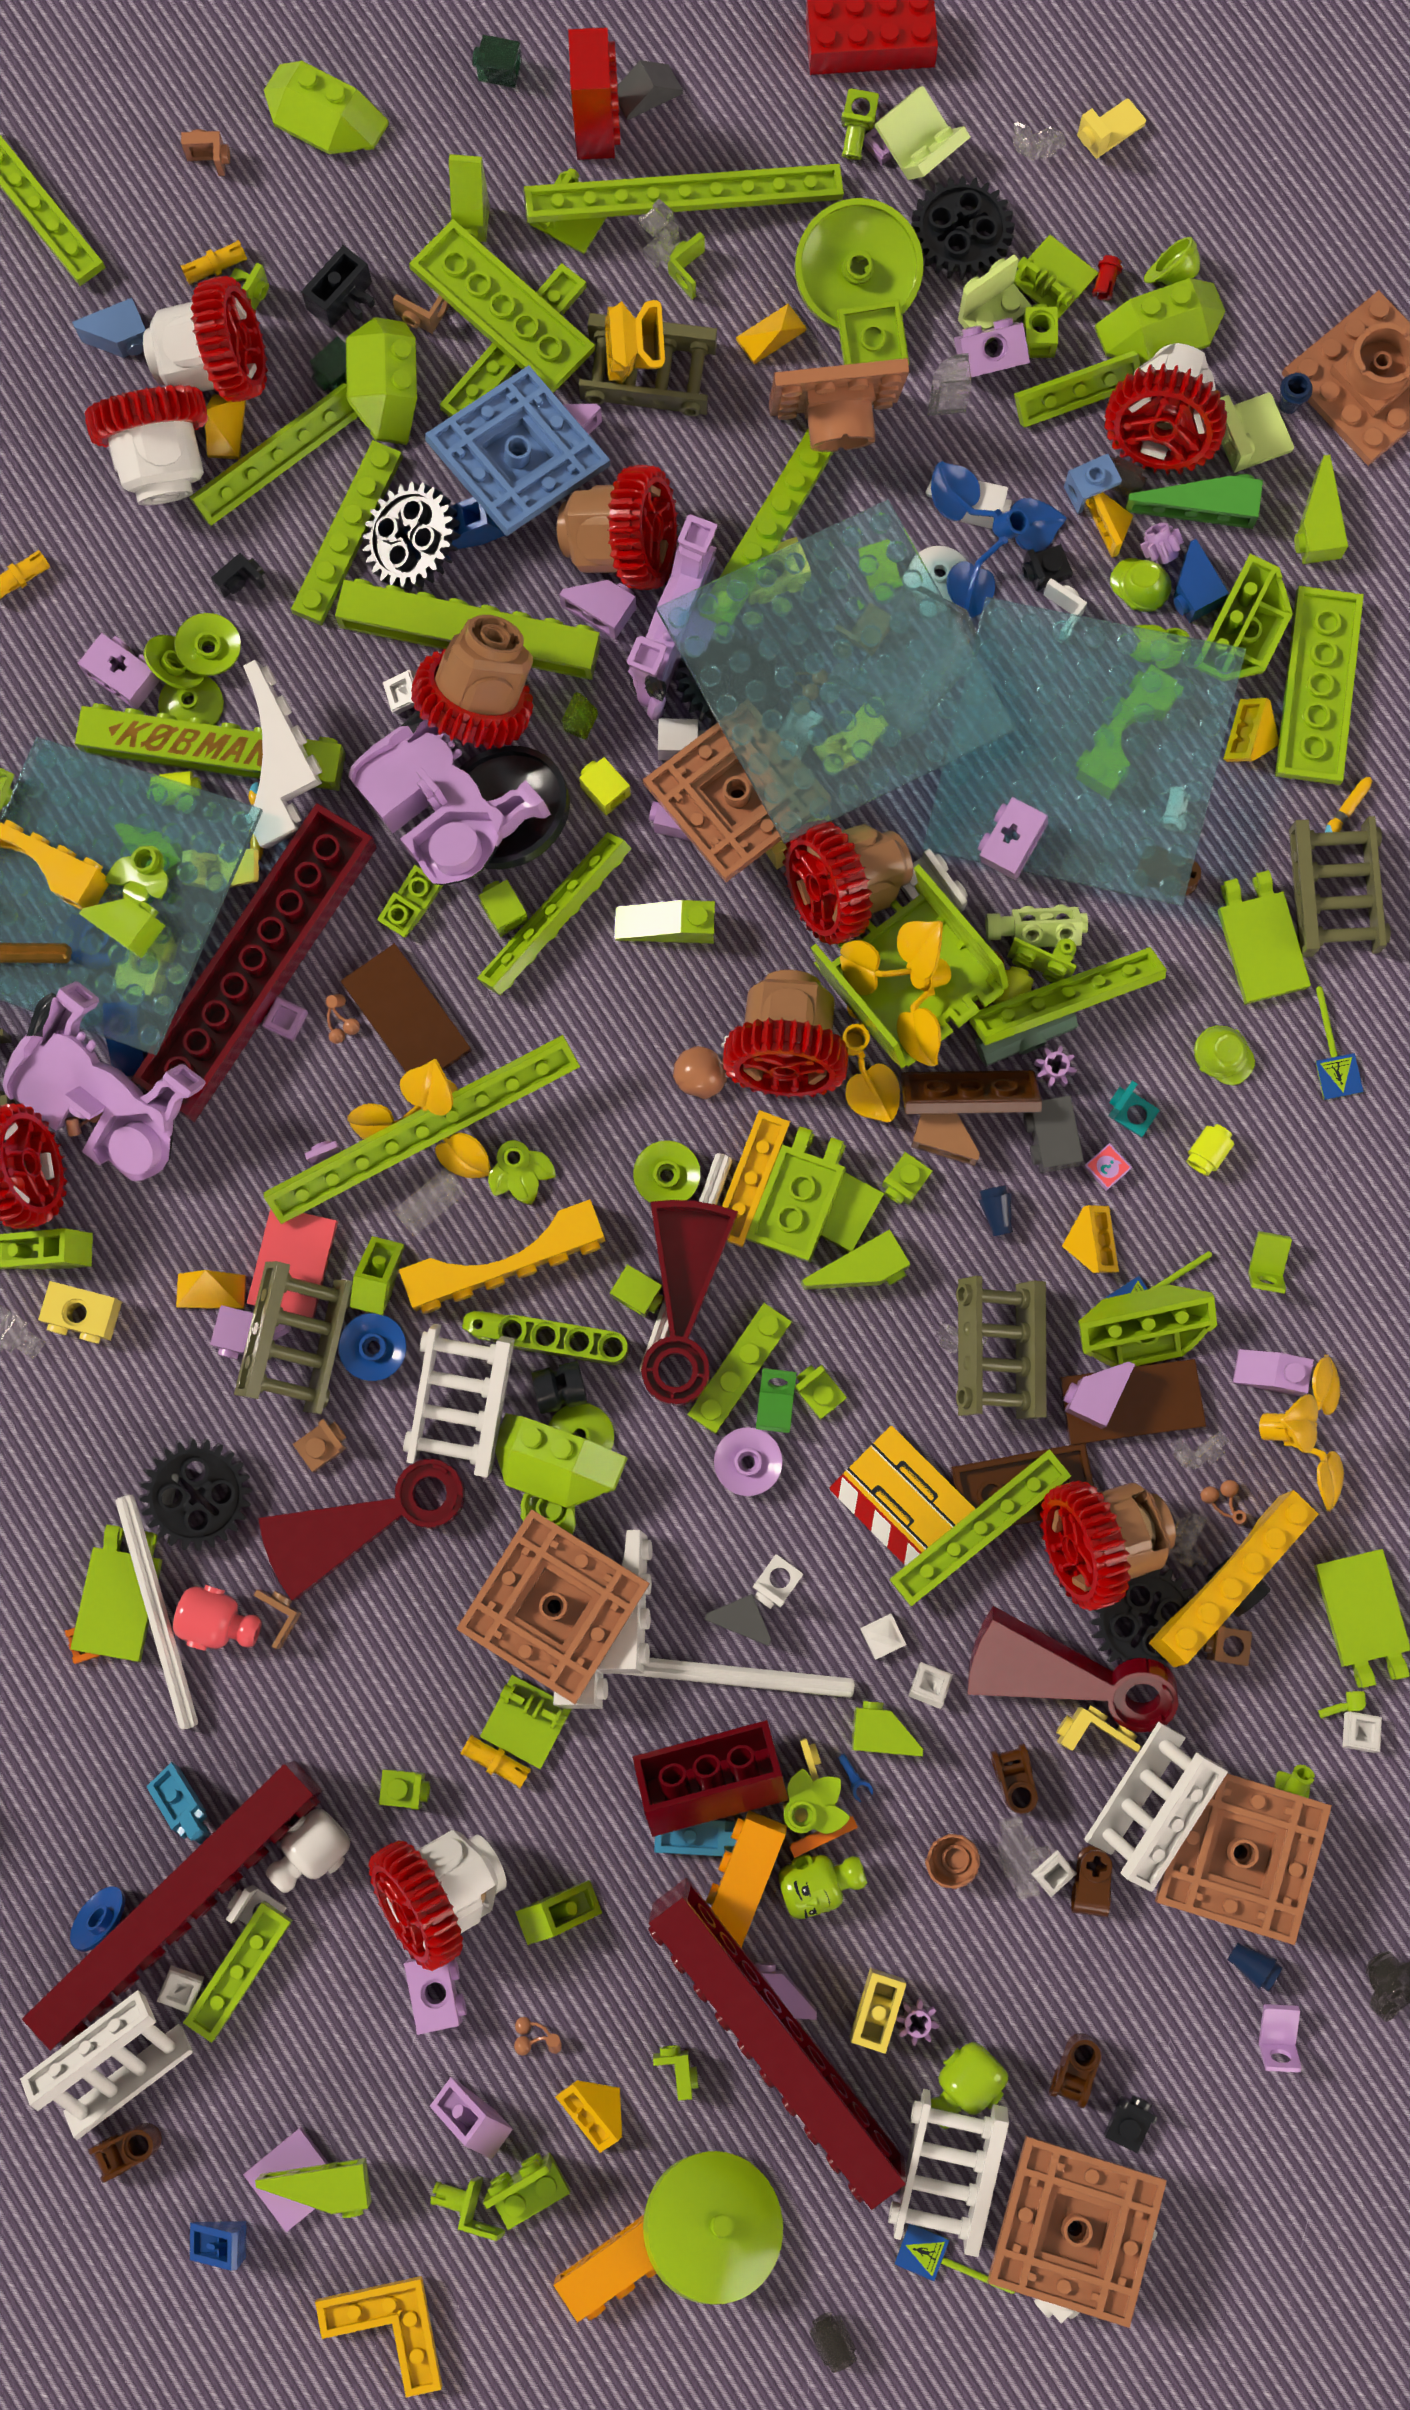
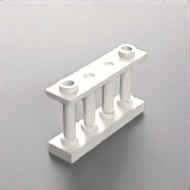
M433 1324L428 1332H423L420 1351L425 1352L412 1432L407 1431L405 1435L403 1451L408 1452V1463H414L419 1458L420 1451L470 1460V1464L475 1465L474 1475L488 1477L493 1470L495 1448L499 1435L515 1338L501 1336L496 1341V1344H491L488 1347L440 1338L441 1324ZM440 1351L487 1360V1364L492 1365L491 1377H485L484 1380L434 1371L436 1353ZM431 1384L480 1393L483 1398H487L485 1411H479L478 1414L430 1405L428 1401ZM430 1418L476 1427V1431L481 1432L479 1444H474L471 1447L423 1438L425 1419Z
M1160 1722L1153 1729L1084 1839L1087 1843L1110 1855L1113 1854L1114 1850L1120 1853L1127 1860L1120 1873L1127 1880L1151 1892L1228 1773L1221 1765L1197 1752L1191 1759L1179 1749L1186 1737ZM1171 1760L1184 1770L1174 1788H1171L1161 1779ZM1152 1790L1165 1800L1155 1818L1142 1809ZM1133 1820L1146 1830L1136 1848L1123 1838Z
M137 1990L20 2078L29 2105L35 2110L39 2111L52 2100L65 2109L63 2112L72 2136L78 2140L191 2055L193 2050L180 2024L176 2025L166 2034L154 2025L156 2020L146 1996ZM142 2034L152 2044L136 2056L124 2046ZM111 2056L123 2064L121 2068L109 2077H105L95 2069ZM83 2078L94 2088L77 2100L66 2090Z
M923 2089L921 2101L915 2100L912 2107L911 2123H915V2128L905 2168L906 2185L900 2190L898 2202H891L888 2223L894 2224V2239L901 2240L905 2223L957 2234L958 2239L963 2240L964 2254L979 2257L1009 2125L1007 2107L993 2104L991 2116H985L984 2119L931 2108L930 2090ZM927 2122L981 2134V2138L985 2139L983 2151L977 2150L974 2153L924 2142ZM922 2156L972 2167L973 2171L978 2173L976 2183H969V2186L916 2175L919 2157ZM912 2189L966 2201V2205L970 2206L968 2218L962 2216L961 2220L908 2208Z

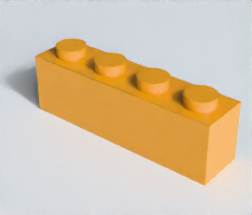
M752 1811L747 1812L745 1820L737 1819L731 1838L735 1839L736 1843L732 1852L725 1850L718 1868L719 1871L723 1872L720 1884L712 1883L706 1898V1903L711 1905L710 1908L741 1948L787 1831V1825Z
M644 2214L555 2277L553 2286L577 2323L585 2317L588 2321L596 2318L606 2309L604 2304L614 2296L620 2300L628 2295L636 2287L634 2282L642 2276L646 2275L649 2279L657 2274L650 2262L645 2247L643 2234Z

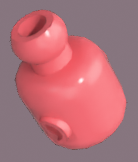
M205 1585V1588L194 1586L183 1593L177 1605L173 1620V1631L178 1638L187 1641V1646L206 1651V1648L220 1649L227 1644L229 1639L236 1640L242 1647H253L260 1634L262 1621L256 1615H238L237 1602L231 1596L224 1594L225 1590Z

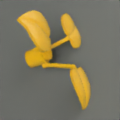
M911 921L905 923L900 928L897 936V948L900 957L908 962L906 965L907 969L878 970L880 955L874 946L862 940L845 943L840 950L841 969L844 978L857 994L869 995L873 993L878 986L877 976L910 975L913 986L924 991L911 1004V1012H903L899 1015L897 1033L902 1047L913 1059L928 1066L938 1065V1053L941 1046L940 1024L937 1017L929 1009L919 1008V1006L929 996L935 995L934 988L946 985L951 979L950 966L945 960L939 958L942 945L943 922Z
M847 1006L848 1014L851 1017L858 1019L857 1016L852 1012V1010ZM860 1021L859 1024L848 1026L840 1037L841 1040L846 1042L848 1055H857L858 1066L861 1074L852 1076L847 1082L845 1089L846 1101L849 1107L860 1116L889 1123L893 1121L899 1108V1083L894 1072L884 1064L878 1063L866 1070L865 1053L863 1050L870 1041V1034L865 1025Z
M437 1059L411 1069L402 1076L400 1080L401 1092L408 1102L415 1105L403 1117L394 1120L392 1112L387 1107L374 1103L363 1104L353 1109L348 1115L347 1120L350 1122L352 1129L364 1140L421 1109L423 1111L429 1110L431 1113L440 1116L449 1113L453 1106L452 1093L457 1091L458 1088L451 1080L446 1078ZM454 1133L444 1138V1141L438 1143L435 1147L438 1160L450 1172L465 1178L489 1176L491 1167L487 1152L482 1144L473 1136L465 1133Z
M1324 1355L1317 1363L1313 1373L1312 1388L1314 1396L1311 1394L1303 1395L1289 1410H1286L1285 1414L1263 1413L1259 1422V1432L1263 1440L1283 1441L1284 1446H1292L1298 1448L1302 1453H1311L1319 1457L1321 1462L1317 1467L1318 1487L1326 1511L1331 1512L1342 1491L1344 1469L1341 1458L1336 1451H1330L1326 1454V1452L1314 1448L1317 1440L1318 1411L1322 1408L1324 1415H1331L1335 1411L1340 1398V1380L1337 1369L1329 1355Z

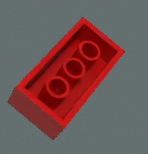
M806 0V30L810 75L935 68L938 40L934 0Z
M608 27L568 29L570 85L577 160L615 158V145H621L615 41L608 40Z

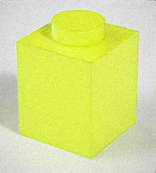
M605 757L598 762L595 760L591 761L582 769L581 776L579 777L580 787L605 816L631 796L630 785Z

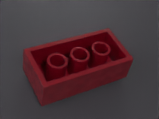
M767 1720L632 1756L644 1813L652 1837L788 1800Z

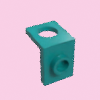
M1132 1080L1126 1089L1119 1087L1110 1100L1109 1104L1114 1107L1108 1117L1139 1137H1143L1160 1110L1133 1092L1138 1084ZM1137 1105L1144 1108L1146 1120L1141 1124L1130 1122L1127 1116L1130 1107Z

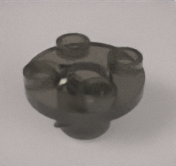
M1390 1951L1376 1954L1368 1962L1365 1969L1372 1988L1375 1990L1370 2000V2007L1384 2022L1393 2019L1402 2008L1410 2004V1962H1399Z

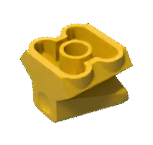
M651 300L645 302L636 319L622 301L616 306L607 307L605 340L609 381L623 384L625 379L632 373L633 368L657 369L663 367L665 363L662 306L659 301Z

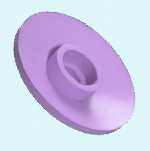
M740 1428L730 1432L720 1441L714 1456V1468L719 1481L729 1491L741 1496H755L769 1490L778 1480L782 1470V1454L778 1444L768 1433L756 1428ZM746 1456L752 1457L755 1461V1465L751 1469H745L741 1464L742 1459Z

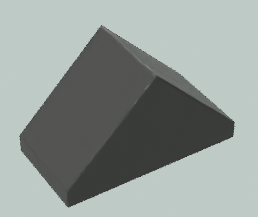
M639 60L618 85L619 107L627 120L683 94V89L669 64Z
M752 1594L708 1612L704 1620L764 1645L769 1646L771 1642Z

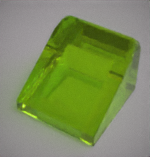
M574 693L562 718L565 732L581 739H587L597 719L598 710L581 693Z

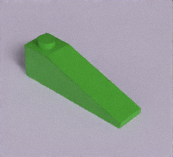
M1238 474L1236 476H1225L1130 493L1125 509L1130 513L1253 529L1259 517L1263 480L1254 479L1249 474Z

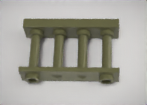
M589 313V340L596 342L591 380L579 379L580 399L586 400L591 404L596 403L597 405L606 402L679 411L687 416L707 415L708 395L699 394L704 357L708 354L716 355L717 328L663 322L665 363L663 367L657 368L655 388L636 386L638 369L633 368L632 373L625 379L623 384L604 382L607 363L605 317L607 315ZM676 350L692 354L687 392L667 390L672 354Z
M1368 816L1361 825V831L1315 833L1314 830H1310L1309 819L1295 820L1289 829L1298 943L1302 956L1313 957L1320 949V946H1323V943L1370 940L1372 954L1380 953L1387 946V943L1390 942L1391 931L1389 923H1385L1378 853V847L1381 846L1382 832L1380 827H1376L1375 816ZM1363 844L1364 863L1318 865L1317 862L1312 861V850L1315 849V846ZM1365 876L1367 895L1320 897L1319 894H1315L1314 882H1317L1318 878ZM1368 908L1370 927L1323 929L1322 926H1318L1317 914H1320L1321 910Z
M278 1261L265 1262L234 1395L259 1399L260 1393L267 1391L304 1400L303 1412L322 1414L330 1397L328 1385L345 1312L350 1307L353 1281L334 1280L333 1286L330 1288L292 1278L289 1273L290 1264ZM288 1290L329 1301L325 1320L322 1321L283 1311L281 1307L283 1294ZM282 1324L321 1334L317 1354L275 1344L273 1340L275 1327ZM273 1357L313 1367L309 1387L268 1378L265 1373L267 1361Z
M982 1276L958 1279L956 1291L958 1302V1390L956 1393L958 1416L983 1414V1405L1015 1407L1016 1419L1047 1418L1046 1281L1034 1280L1016 1284V1291L982 1289ZM982 1303L1015 1305L1016 1325L982 1323ZM982 1337L1015 1339L1016 1359L983 1357ZM983 1371L1015 1373L1016 1393L984 1392Z

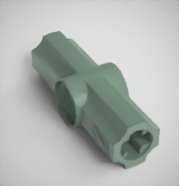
M1074 1012L986 1046L980 1037L975 1039L974 1042L981 1061L987 1067L1015 1054L1024 1055L1045 1045L1046 1041L1073 1031L1079 1025Z

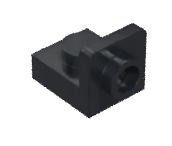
M1061 544L1036 554L1034 549L1026 551L1024 562L1021 564L1025 580L1032 582L1035 591L1046 588L1051 578L1059 583L1072 578L1073 575Z
M241 553L236 555L211 577L216 590L224 598L230 593L235 594L240 591L248 578L260 590L266 587L262 577L265 574L262 567L253 558L248 561Z
M1133 2095L1131 2100L1121 2096L1103 2135L1105 2138L1138 2154L1151 2123L1155 2124L1158 2116L1151 2111L1152 2104L1136 2095Z

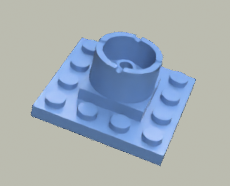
M529 365L425 433V441L506 536L610 467V459Z

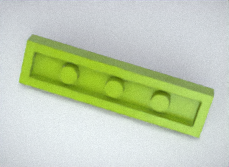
M1133 350L1014 393L1020 424L1025 428L1110 397L1112 391L1116 389L1118 382L1124 381L1128 373L1134 375L1135 370L1140 367L1138 353Z
M763 1303L687 1416L716 1435L792 1321Z
M266 1901L261 1902L183 2024L209 2042H214L293 1920Z

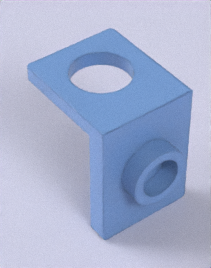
M1105 454L1069 470L1064 489L1077 514L1083 512L1087 499L1120 485L1122 479L1109 454Z

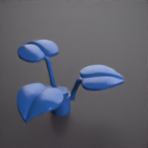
M941 461L936 465L931 480V493L937 510L942 516L951 521L961 520L966 512L973 516L993 517L992 529L994 534L999 537V540L975 562V565L968 561H962L954 565L948 573L946 582L948 594L961 615L967 619L976 617L990 604L995 592L994 575L989 570L980 568L1002 545L1008 543V539L1015 537L1017 544L1026 551L1034 549L1035 553L1042 551L1050 545L1067 518L1049 504L1033 498L1020 499L1011 506L1010 510L1003 513L1000 509L994 511L974 509L972 506L977 504L980 498V484L975 475L965 467Z

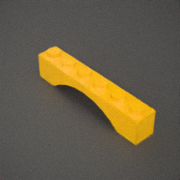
M6 820L4 824L0 822V848L11 849L34 859L44 873L50 890L65 903L80 910L98 905L109 885L105 881L107 876L101 872L103 869L102 865L88 857H85L83 861L75 858L77 854L65 846L58 845L57 849L49 846V840L35 832L28 836L23 833L24 829L10 820Z
M589 1199L559 1210L551 1224L537 1240L522 1251L504 1260L484 1265L464 1266L429 1258L401 1268L399 1273L412 1308L415 1311L421 1310L423 1314L440 1309L442 1307L440 1302L451 1298L454 1299V1302L468 1299L474 1295L472 1291L484 1286L486 1290L498 1288L505 1284L504 1279L516 1274L519 1279L533 1275L537 1272L536 1267L549 1263L550 1267L569 1261L568 1255L579 1251H581L582 1255L593 1253L601 1249L600 1244L606 1241L592 1202Z
M1295 1490L1278 1496L1257 1520L1246 1539L1224 1566L1184 1607L1169 1619L1149 1644L1173 1667L1188 1664L1319 1514Z

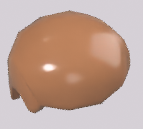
M694 1046L683 1051L674 1063L673 1077L679 1089L688 1095L708 1099L719 1093L727 1081V1077H725L726 1071L723 1069V1061L717 1053L709 1048Z
M947 1834L933 1842L925 1859V1865L930 1878L944 1888L957 1889L968 1885L976 1877L980 1867V1855L975 1844L965 1836Z

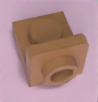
M322 1419L318 1422L319 1425L293 1444L312 1472H316L347 1449L342 1442L347 1437L335 1421L330 1424L327 1420Z

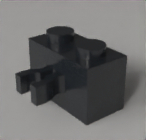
M344 245L301 291L306 309L330 329L348 309L357 321L360 322L363 319L362 311L356 308L355 301L359 304L365 303L371 309L375 305L374 298L364 292L372 284L368 264Z

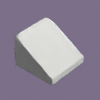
M1057 1850L1031 1874L1047 1894L1052 1897L1077 1873Z

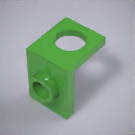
M763 1368L756 1429L784 1433L790 1432L797 1372ZM781 1378L788 1383L783 1386L771 1384L769 1380Z

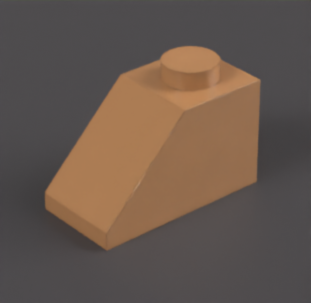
M957 1113L920 1114L911 1147L973 1166L976 1165L980 1153Z

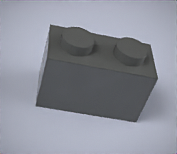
M1070 1095L1042 1100L1041 1112L1023 1113L1025 1130L1027 1133L1032 1132L1034 1145L1030 1146L1032 1164L1038 1165L1040 1173L1079 1167L1084 1160Z

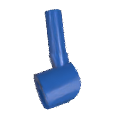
M845 1753L839 1756L838 1760L852 1783L850 1791L853 1797L861 1802L856 1794L857 1788L861 1785L867 1786L869 1792L873 1795L872 1786L866 1779L860 1778Z

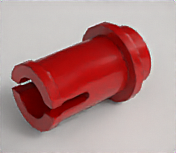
M1105 255L1103 260L1099 261L1097 266L1099 274L1092 291V295L1094 297L1097 296V299L1105 301L1112 299L1117 276L1123 270L1122 261L1118 257Z

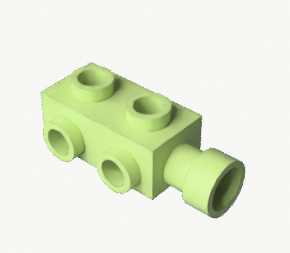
M1063 904L1056 905L1054 908L1024 906L1021 909H1012V916L990 913L986 914L985 920L987 940H1001V936H1012L1013 941L1016 937L1038 948L1056 947L1061 939L1068 938L1074 941L1076 946H1082V933L1088 932L1087 913H1080L1079 907H1068ZM1061 913L1067 914L1063 919L1056 918ZM1026 915L1034 916L1031 920H1023Z

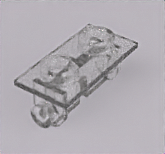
M444 1168L395 1208L393 1212L415 1237L466 1195V1193Z

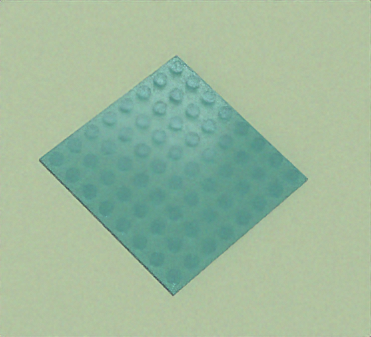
M889 500L881 502L671 600L656 609L784 844L806 834L807 830L815 825L830 822L1016 729Z
M986 597L923 850L930 849L933 853L981 863L979 856L981 852L978 850V846L983 836L987 832L991 834L997 825L994 818L1003 803L1008 805L1011 798L1014 797L1048 815L1049 822L1021 872L1183 907L1246 649ZM1015 831L1011 836L1005 834L1006 843L1009 844L1012 839L1018 840Z
M36 737L14 785L11 799L1 814L0 822L4 824L6 820H10L24 829L23 833L28 836L35 832L49 840V846L56 849L58 845L65 846L76 853L77 856L75 858L81 861L85 857L96 861L103 866L101 872L106 876L117 860L122 857L132 856V853L141 846L156 847L164 856L163 870L168 875L169 883L162 899H156L150 895L146 903L159 912L155 918L163 923L165 928L143 958H140L79 914L80 909L65 903L50 890L44 873L34 859L11 849L0 848V943H66L72 949L71 961L68 963H0V1000L34 1012L37 1003L44 996L50 993L57 995L60 988L77 981L100 998L96 1008L82 1018L80 1029L157 1056L263 810ZM152 859L147 861L145 867L150 865ZM109 884L98 905L123 899L124 886Z

